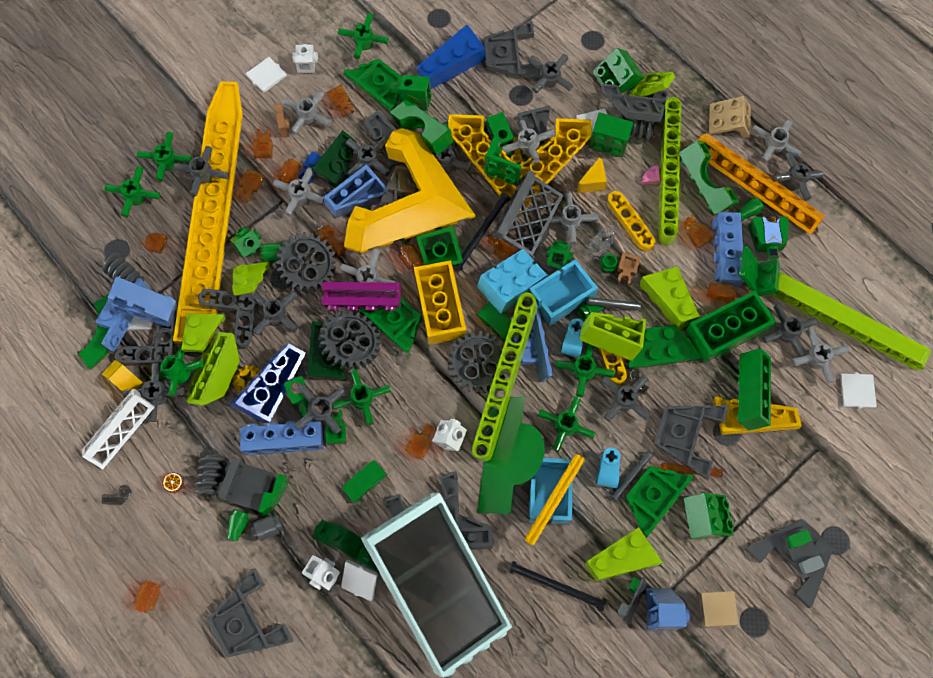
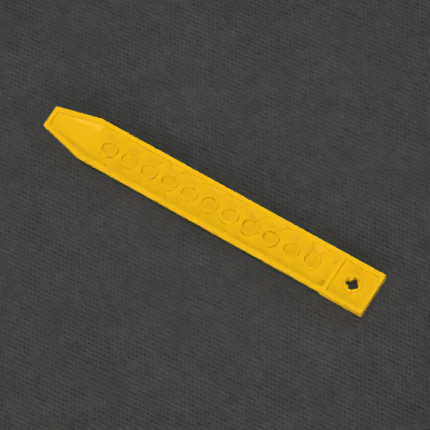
M220 81L207 110L200 157H202L206 146L212 147L208 163L213 170L228 172L229 177L228 179L212 177L209 182L200 185L198 194L194 197L173 342L176 344H182L187 313L217 314L218 311L202 307L198 302V297L204 289L220 290L243 119L238 82ZM206 295L205 302H209V295ZM216 296L215 304H218L219 296ZM214 337L209 340L208 345L214 340Z

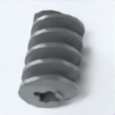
M621 113V119L634 122L631 130L632 137L634 138L638 133L641 140L645 135V140L648 142L656 122L652 125L651 122H645V120L633 121Z
M119 253L111 254L103 263V272L108 274L113 281L116 276L135 283L137 278H140L143 282L145 281V277L140 276V272L135 271L136 269L129 262H126Z
M200 452V456L203 458L199 459V464L202 466H199L197 471L201 474L196 475V479L200 482L195 483V488L199 490H195L193 493L201 496H213L218 494L215 486L220 484V482L216 481V478H222L223 476L217 473L218 470L224 469L223 466L218 464L225 462V459L221 458L217 453Z

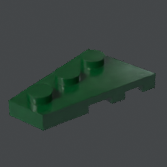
M343 130L312 168L314 172L334 188L345 181L349 163L353 156L354 150L346 142L350 138L357 142Z
M312 321L307 378L346 381L343 368L340 369V364L337 363L333 366L334 360L327 361L328 354L322 355L324 348H319L320 342H322L318 340L319 335H321L319 331L323 328L324 322Z

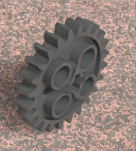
M306 232L303 233L302 237L296 233L295 239L289 236V243L284 240L282 243L284 247L279 246L278 250L281 253H277L276 258L280 260L276 261L275 265L280 267L276 272L283 273L280 279H287L285 285L292 283V290L298 286L299 292L305 288L308 293L312 287L315 292L317 291V285L322 288V282H330L328 277L333 278L334 274L331 271H335L336 267L332 264H335L337 260L332 259V257L336 253L329 252L332 245L326 247L327 240L321 242L320 235L315 239L313 233L310 234V237H307ZM302 246L306 248L307 252L304 254L299 253L297 247ZM311 248H314V252L308 264L306 265L302 275L299 277L298 273L304 261L306 260ZM314 256H322L323 262L315 261ZM294 262L298 265V269L292 270L288 264ZM312 271L315 274V278H308L305 272Z
M351 310L348 315H346L345 311H342L340 316L338 313H335L333 318L329 316L327 322L324 321L323 328L319 331L321 335H319L318 340L322 341L319 348H324L322 355L328 354L327 361L334 360L333 366L339 363L340 369L346 365L348 371H350L352 366L358 370L360 365L362 368H365L367 363L371 364L373 359H376L377 353L380 350L379 345L381 344V340L378 339L380 333H375L378 327H371L372 321H365L366 315L360 318V312L354 316ZM333 334H338L341 338H337ZM359 343H364L366 347L361 346ZM343 350L349 351L350 354L344 353Z
M471 331L470 337L465 333L463 335L464 340L457 338L459 345L452 344V348L455 351L449 350L448 354L452 357L448 358L447 362L452 363V365L448 366V370H454L450 377H457L455 384L460 381L462 382L461 389L468 386V392H470L472 388H475V392L478 394L479 389L482 388V391L486 393L487 387L491 389L503 350V347H500L502 340L496 343V336L489 338V332L482 336V332L479 331L478 336H475V333ZM474 346H477L479 361H483L481 371L484 378H480L479 365L474 363L477 358ZM487 347L491 353L485 355L481 352V348ZM470 351L472 357L469 359L464 358L462 352ZM491 365L494 367L495 372L492 374L487 373L485 367ZM473 369L476 372V376L469 377L466 371ZM502 375L501 379L505 380L506 377Z

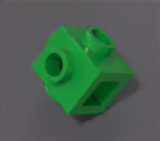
M248 227L239 229L235 233L236 235L229 239L238 253L244 258L249 254H255L259 247L262 246L259 241L261 239L259 233L255 229L251 230Z
M554 241L552 247L548 246L546 257H549L547 265L556 269H562L567 263H570L574 254L571 252L572 246L568 245L565 241Z

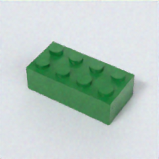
M753 291L691 322L685 332L706 363L769 331L776 321L757 292Z

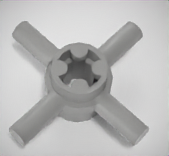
M318 91L312 100L303 98L298 103L288 98L284 100V105L297 111L298 120L290 129L293 134H296L303 124L310 125L318 121L327 127L331 125L332 121L319 115L316 107L325 95L322 91Z
M521 120L518 123L521 130L518 135V141L503 146L502 149L505 153L521 149L525 156L531 157L533 163H538L540 159L536 150L539 149L540 141L556 136L555 131L552 129L537 134L535 130L527 128L525 121Z
M787 120L782 127L774 128L770 133L756 125L753 127L752 132L766 139L765 148L767 150L760 158L763 163H766L772 154H777L783 150L792 152L797 158L802 153V151L788 144V130L793 124L790 120Z
M307 168L301 180H293L290 184L277 179L274 180L273 186L288 191L291 198L284 212L285 215L291 216L296 205H305L309 200L324 204L323 196L310 192L308 182L314 173L312 168Z
M566 193V207L560 215L553 216L550 223H561V226L568 230L569 244L575 245L577 244L575 229L579 227L581 222L598 221L599 216L598 214H581L580 208L573 205L572 193Z
M375 248L368 265H363L359 269L342 264L340 267V271L356 276L358 282L396 283L379 276L375 266L381 251ZM366 271L373 275L372 279L367 278V281L363 280Z
M814 328L807 329L806 332L812 348L809 350L808 355L793 358L791 360L792 365L797 366L808 363L814 369L821 368L827 383L835 382L829 364L833 356L848 353L850 351L848 345L832 349L828 344L819 343Z

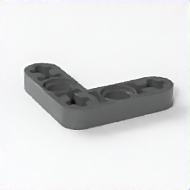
M213 289L202 290L198 297V302L202 307L236 312L234 325L236 346L240 349L247 348L252 338L255 300L252 296L248 294L234 296L233 292ZM206 295H209V302H205ZM216 296H219L218 304H215ZM229 297L232 300V304L224 305L221 299ZM236 299H238V302H237L238 305H237V307L234 306V305H235V302H236ZM244 300L250 304L248 307H244ZM245 317L249 320V324L243 326L239 323V319ZM241 331H245L244 339L246 340L244 343H240V339H237L240 338Z
M173 315L168 328L157 324L155 346L121 347L116 351V360L124 366H152L153 363L161 365L164 360L160 357L164 354L162 347H165V352L168 356L174 355L175 315ZM163 334H170V339L167 342L161 341ZM143 352H149V357L146 360H140V355ZM125 353H128L130 356H127L124 360L122 356H125Z

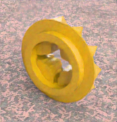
M245 365L243 368L238 369L237 373L233 375L235 389L240 393L247 386L242 378H248L251 374L253 379L260 369L254 365Z

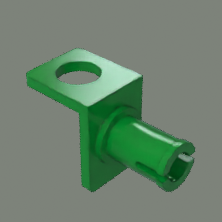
M299 376L285 382L284 386L292 404L298 405L304 417L308 413L309 401L302 393L293 394L291 392L292 384H305L303 377Z

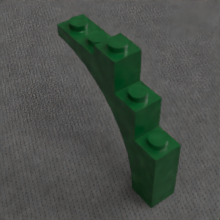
M321 520L315 527L311 538L381 575L360 536L338 524L334 525L325 520ZM374 545L393 580L413 567L409 563L392 556L379 546ZM419 571L398 586L417 598L430 603L440 584Z

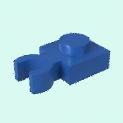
M313 151L302 164L304 169L298 174L300 180L303 178L307 168H313L322 156ZM316 172L312 174L308 184L312 182L314 174L319 176Z

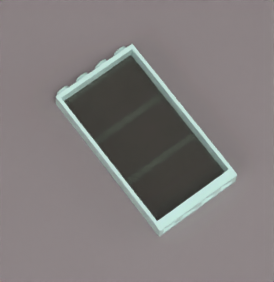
M440 493L429 494L361 538L432 669L440 677L452 675L458 666L470 662L473 659V655L488 649L491 642L495 639L503 638L507 631L512 628Z

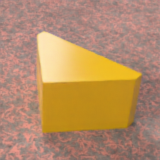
M600 157L579 181L577 192L586 193L605 190L607 179L603 160Z
M114 360L102 373L122 392L133 388L139 389L144 384L117 360Z

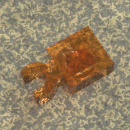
M342 84L326 92L334 108L340 107L342 117H346L345 109H349L351 113H354L353 106L348 103L350 102V97Z
M267 128L266 134L263 135L260 129H257L256 133L259 139H254V158H273V141L270 139V129Z
M247 169L239 183L243 188L237 191V197L240 199L243 194H247L245 199L249 202L252 199V191L257 193L265 179L264 174Z

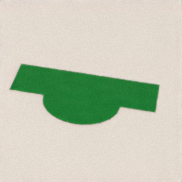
M525 396L510 397L493 456L489 461L484 462L477 513L510 514L514 485L527 482L541 467L545 454L544 440L534 426L522 423ZM492 410L490 417H496L499 414V410ZM488 428L487 437L493 433L492 428Z

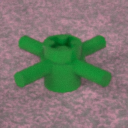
M370 13L366 15L364 24H358L354 31L338 29V35L354 39L356 49L353 57L356 59H360L362 50H369L373 42L384 44L389 42V37L373 34L370 28L373 15Z
M166 132L164 144L156 146L153 152L137 151V158L154 159L158 165L155 178L158 182L163 181L165 171L174 169V163H177V161L190 162L192 160L191 155L174 153L171 148L174 135L172 132Z
M140 166L136 167L133 179L125 180L121 186L105 185V191L120 193L125 199L121 212L123 217H128L132 205L138 206L142 204L145 197L152 199L160 198V192L144 190L139 183L144 170Z
M586 343L584 355L579 356L575 363L556 361V368L574 371L575 376L579 379L576 391L577 397H584L586 381L591 380L595 375L614 377L615 370L596 366L594 359L591 357L593 345ZM584 365L588 366V371L583 370Z
M182 346L178 347L176 356L170 355L166 357L160 365L162 371L159 374V380L167 378L170 381L167 393L169 396L176 395L178 384L187 381L192 370L204 367L202 360L186 364L183 361L185 352L182 351Z
M353 369L350 371L354 387L351 389L350 397L335 401L333 406L336 410L353 404L354 407L362 409L366 425L369 426L374 424L369 408L373 403L374 397L389 393L391 390L389 384L371 390L368 386L361 383L358 370ZM359 393H363V395L366 397V399L363 398V399H360V401H359V400H358V399L360 398Z
M574 396L568 411H564L558 416L542 409L539 411V417L555 423V429L558 432L552 450L555 452L560 451L565 437L571 436L575 432L590 439L594 438L596 432L580 426L575 415L581 401L579 397ZM566 420H569V426L571 428H568L564 425L562 426L561 423H565Z

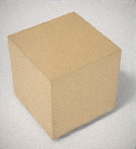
M734 591L701 593L699 595L702 628L735 627L739 625Z

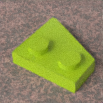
M647 72L629 95L645 97L665 90L670 86L675 75L673 72Z
M269 262L233 267L232 290L234 296L253 293L257 285L263 280L265 270H270Z
M187 313L182 351L203 353L208 346L209 340L216 334V329L220 323L225 321V316L221 314Z

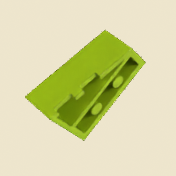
M678 266L642 277L639 287L642 290L644 289L651 297L650 300L658 305L663 315L672 325H677L679 329L688 327L691 322L699 318L697 309Z

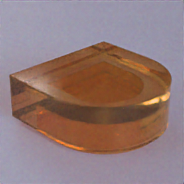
M151 233L146 237L145 244L150 251L162 254L168 237L159 233Z

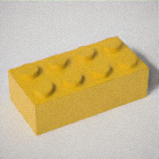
M451 260L414 267L429 345L457 340V338L463 339V335L466 333V326Z

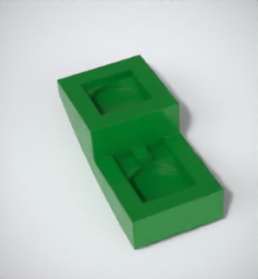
M489 301L476 315L488 328H492L505 341L512 320L505 313L500 314Z
M373 460L354 475L342 489L354 503H357L388 474L376 460Z
M278 474L273 492H264L258 511L261 515L267 516L282 498L289 482L286 475Z

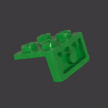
M493 137L485 155L484 173L492 178H500L508 184L518 185L522 166L501 158V139Z
M744 246L740 256L742 262L741 269L739 270L740 278L746 282L748 289L752 292L756 291L759 297L778 293L780 271L778 259L759 263L748 246Z

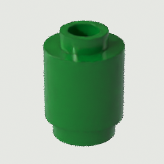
M282 242L263 244V247L260 248L261 259H264L265 262L280 260L276 258V254L281 253L278 248L279 246L284 247Z

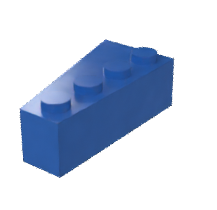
M466 24L417 66L418 76L430 77L432 89L484 62L485 47Z
M291 344L282 346L229 405L262 423L270 422L286 392L284 383L293 379L305 352Z

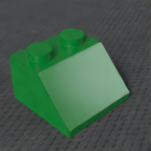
M454 224L443 228H436L433 231L416 237L425 265L450 260L452 265L463 263Z

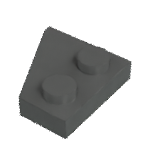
M550 106L517 113L518 122L524 120L527 128L535 130L537 134L546 132Z
M459 514L460 531L470 550L493 549L492 526L479 523L474 518L469 516L467 518Z

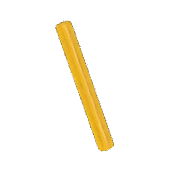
M574 455L527 533L524 541L529 545L533 546L563 498L585 460L582 456Z

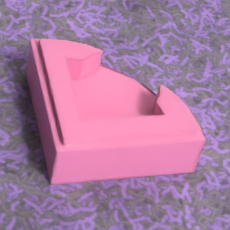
M659 165L652 166L645 172L642 178V185L660 184Z

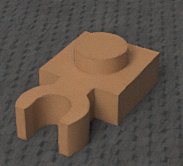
M276 104L274 107L281 138L288 137L287 129H290L289 120L284 118L282 105Z
M625 252L622 253L617 270L622 273L617 278V284H620L621 279L624 278L628 281L627 286H630L632 276H635L641 257Z

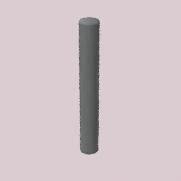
M594 297L586 298V304L632 310H640L641 304L637 302Z
M649 451L644 453L617 489L611 494L610 497L614 501L620 498L653 455Z

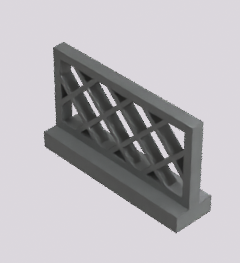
M531 170L523 174L491 235L496 239H502L519 251L524 249L530 257L536 251L563 197V194L535 177L536 173ZM533 183L540 187L541 193H533ZM551 193L557 197L555 202L549 204L546 194ZM542 196L545 205L537 207L535 197ZM531 198L533 208L526 209L524 201ZM546 208L547 218L541 219L538 209ZM535 211L537 221L529 222L527 212ZM523 213L525 223L518 225L516 216ZM538 223L540 232L533 235L531 225ZM527 226L529 236L521 237L519 227ZM515 229L518 239L512 240L506 236L508 231ZM530 238L532 243L530 250L524 247L523 240Z

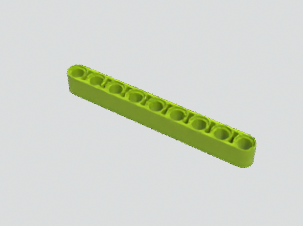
M670 97L666 100L662 117L661 181L658 219V240L662 245L672 244L678 233L681 101L675 97Z
M779 272L778 293L770 295L913 369H924L931 354L929 348Z
M523 293L518 299L472 446L473 455L481 462L489 461L493 456L538 306L534 295L531 293ZM527 301L533 302L529 307L523 306ZM521 319L527 320L523 325L518 324ZM515 337L522 338L518 343L512 342ZM509 355H516L513 361H507ZM504 373H510V377L508 379H501V376ZM504 391L505 394L502 398H495L497 392ZM492 410H499V414L496 417H490ZM492 428L493 433L488 437L484 436V431ZM482 447H486V454L483 456H479V449Z

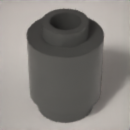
M278 514L275 516L269 515L253 522L254 527L251 528L254 538H259L260 541L280 534L279 531L284 530Z

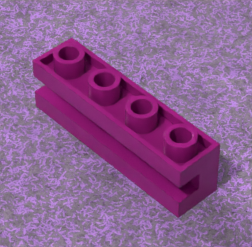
M322 282V290H324L322 305L327 307V310L337 311L339 307H346L348 311H357L358 308H365L366 311H377V308H384V311H396V308H401L400 283Z

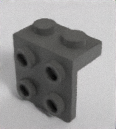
M233 457L231 462H228L226 465L224 481H221L218 486V497L223 501L259 511L264 492L269 493L274 474L246 465L241 459Z

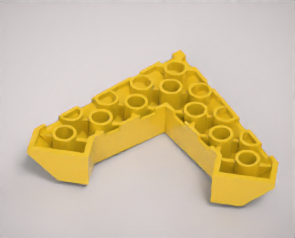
M449 114L448 127L452 131V138L499 196L504 192L512 197L517 187L516 184H508L500 178H492L484 173L485 155L492 142L484 132V116ZM556 118L554 127L556 136L536 150L540 159L538 163H533L530 157L520 164L522 166L520 179L523 174L531 170L536 173L535 177L548 184L591 138L592 120ZM502 150L501 158L516 163L507 157L506 153ZM533 183V193H540V187ZM531 198L525 199V208L532 202Z
M404 128L392 131L385 148L389 159L406 164L419 191L373 211L355 206L347 223L344 247L364 253L373 247H383L393 244V241L402 238L408 239L433 231L439 227L443 228L456 224L459 220L465 218L471 219L476 217L418 132Z

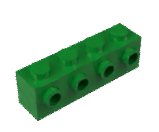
M759 348L740 354V362L738 363L739 396L737 400L739 408L737 419L747 430L771 426V357L763 349Z

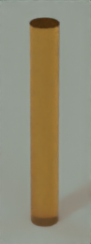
M661 464L662 470L698 475L685 465ZM711 469L710 476L722 477V469Z

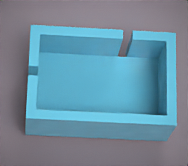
M522 249L498 264L496 268L493 267L482 274L477 288L502 314L516 305L523 293H529V288L545 279L548 275L537 263L533 265L534 260Z
M575 259L562 267L561 272L558 270L529 288V293L534 295L542 317L551 326L576 310L581 304L586 303L587 297L595 298L598 287Z
M543 459L538 472L530 479L529 523L535 522L572 459ZM573 481L549 519L551 524L570 525L572 521Z

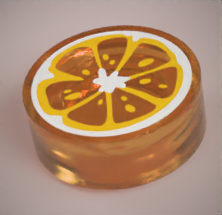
M171 472L164 477L162 485L166 491L174 494L183 489L185 482L180 474Z

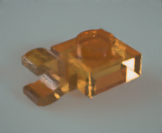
M693 215L687 217L686 221L683 222L684 226L689 230L687 235L696 248L713 240L714 237L704 223L699 225Z
M493 231L488 236L487 242L495 247L493 253L503 261L519 252L518 249L500 238L492 237Z
M426 424L420 435L414 433L404 450L423 460L432 445V442L428 439L434 432V427Z

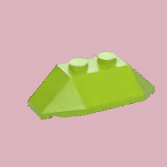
M219 332L216 335V339L205 350L201 358L204 367L196 369L188 388L189 398L187 403L203 406L225 396L240 362L235 337L232 333Z

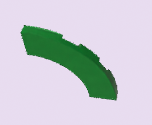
M108 295L93 303L98 316L108 300ZM99 325L91 342L79 352L80 357L90 370L108 354V349L101 343L109 329Z

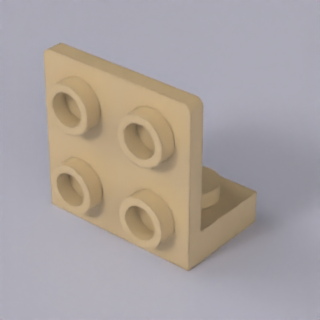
M745 96L710 104V135L737 130L743 138L750 137V105Z

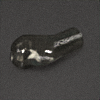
M632 367L627 372V380L630 387L640 378V371L636 367ZM644 384L638 392L645 395L649 387Z
M122 485L116 495L103 494L102 504L122 505L131 497L132 490L128 485Z

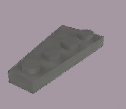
M378 110L365 120L376 144L383 137L389 139L392 131L397 130ZM385 146L380 150L392 173L396 165L407 167L403 162L389 159Z

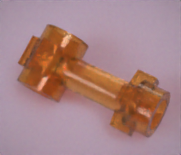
M327 225L319 228L316 236H321L320 241L322 242L326 239L332 245L331 251L335 252L338 256L342 255L346 248L343 242L339 243L332 236L334 234L332 227Z

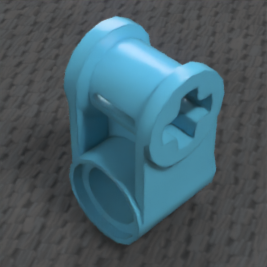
M573 319L570 321L561 354L573 357L580 356L583 341H580L579 338L581 326L584 323L583 320ZM575 327L578 328V332L574 331Z
M607 448L601 455L596 485L617 489L621 458L617 449ZM609 454L614 459L612 462H609V458H606Z

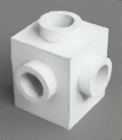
M296 45V51L293 52V63L296 65L297 72L315 73V63H318V52L314 51L313 45Z
M450 419L449 421L441 420L432 442L445 450L459 451L467 429L462 427L461 422L455 419Z
M313 555L302 571V574L311 579L309 584L320 590L321 587L330 590L336 582L340 571L334 568L335 563L327 558L321 560Z

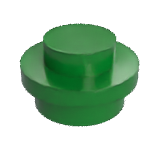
M612 254L604 255L600 260V267L605 272L615 271L619 264L618 259Z

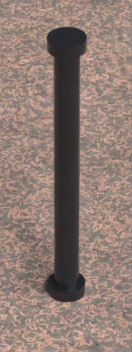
M502 192L500 194V199L462 253L463 263L452 265L459 271L463 270L462 266L505 203L510 201L511 197L506 193Z
M515 561L512 562L509 573L513 574L514 572L596 606L599 608L598 610L603 612L607 599L602 598L601 600L517 565Z

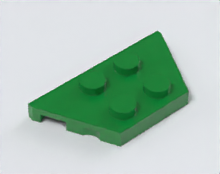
M380 59L358 65L359 68L349 71V69H345L343 71L344 76L390 112L396 107L399 94L390 93V86L392 82L400 83L402 76Z
M401 298V308H396V311H384V308H377V311H366L365 308H358L362 315H366L367 319L372 321V324L377 326L407 355L410 353L422 316L404 299Z
M677 325L646 328L643 349L632 361H629L627 368L632 370L697 361L702 357Z
M649 466L627 494L625 499L641 532L646 538L694 478L692 475L675 473V471Z

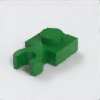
M341 409L338 410L339 414L337 417H332L342 429L335 434L325 424L327 445L347 444L345 422L340 423L343 419Z

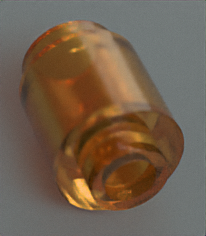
M294 159L285 161L277 175V179L288 184L296 180L301 171L300 163Z
M405 244L399 249L398 256L409 270L414 272V267L424 266L423 257L413 244Z
M717 281L715 283L710 282L707 297H711V300L729 304L731 300H735L737 290H734V285Z
M145 580L133 601V604L136 605L135 609L147 613L148 610L153 611L161 593L159 591L161 585Z

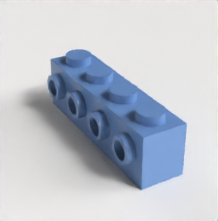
M718 212L716 218L712 221V230H715L713 246H716L713 260L717 265L714 278L717 280L718 287L740 288L744 282L739 275L742 264L740 256L743 252L741 213Z
M312 420L298 431L294 426L297 421H288L286 424L280 425L270 422L266 426L248 424L246 427H240V451L244 455L324 450L323 425L321 422Z

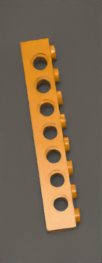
M708 133L701 135L697 140L704 141L712 157L708 162L780 214L788 217L790 221L810 235L826 217V215L777 181H773L770 176Z

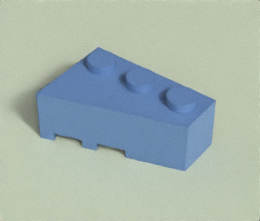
M366 164L325 195L324 205L338 218L352 213L355 206L366 208L380 203L386 186Z
M117 276L108 295L113 311L167 327L170 326L176 309V300L171 296L161 295Z
M646 588L648 631H675L687 627L690 619L689 610L685 609V603L671 588Z

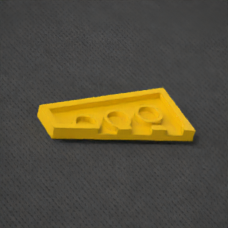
M714 397L715 406L729 405L724 424L719 423L721 435L800 429L802 426L797 408L771 404V426L747 430L737 419L738 400H725L722 397Z

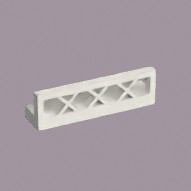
M133 388L82 449V457L104 469L155 408L154 405L142 398L140 392ZM138 402L147 407L143 413L134 414L133 408ZM123 420H133L131 428L121 430L120 424ZM120 435V441L117 444L108 445L107 439L110 436ZM107 450V457L102 462L93 457L97 451Z

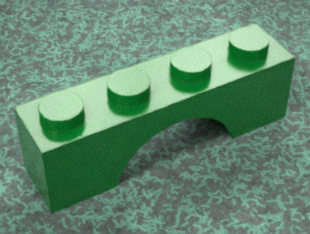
M405 99L390 112L395 124L400 128L407 130L424 129L421 136L426 146L437 155L454 142L450 128L447 125L443 126L440 124L437 118L430 117L425 110H420L414 102L410 103Z
M695 141L679 153L681 163L688 168L691 180L698 185V191L708 202L707 206L711 213L717 215L718 212H726L739 203L731 187L720 188L709 180L707 165L712 155L704 141Z

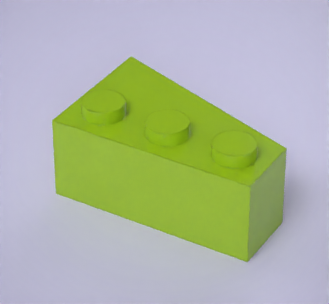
M591 312L581 326L579 340L632 361L643 349L646 319L631 320L630 317L626 316L624 318H615L614 315Z
M638 527L588 560L584 565L594 580L599 582L658 567L663 562Z

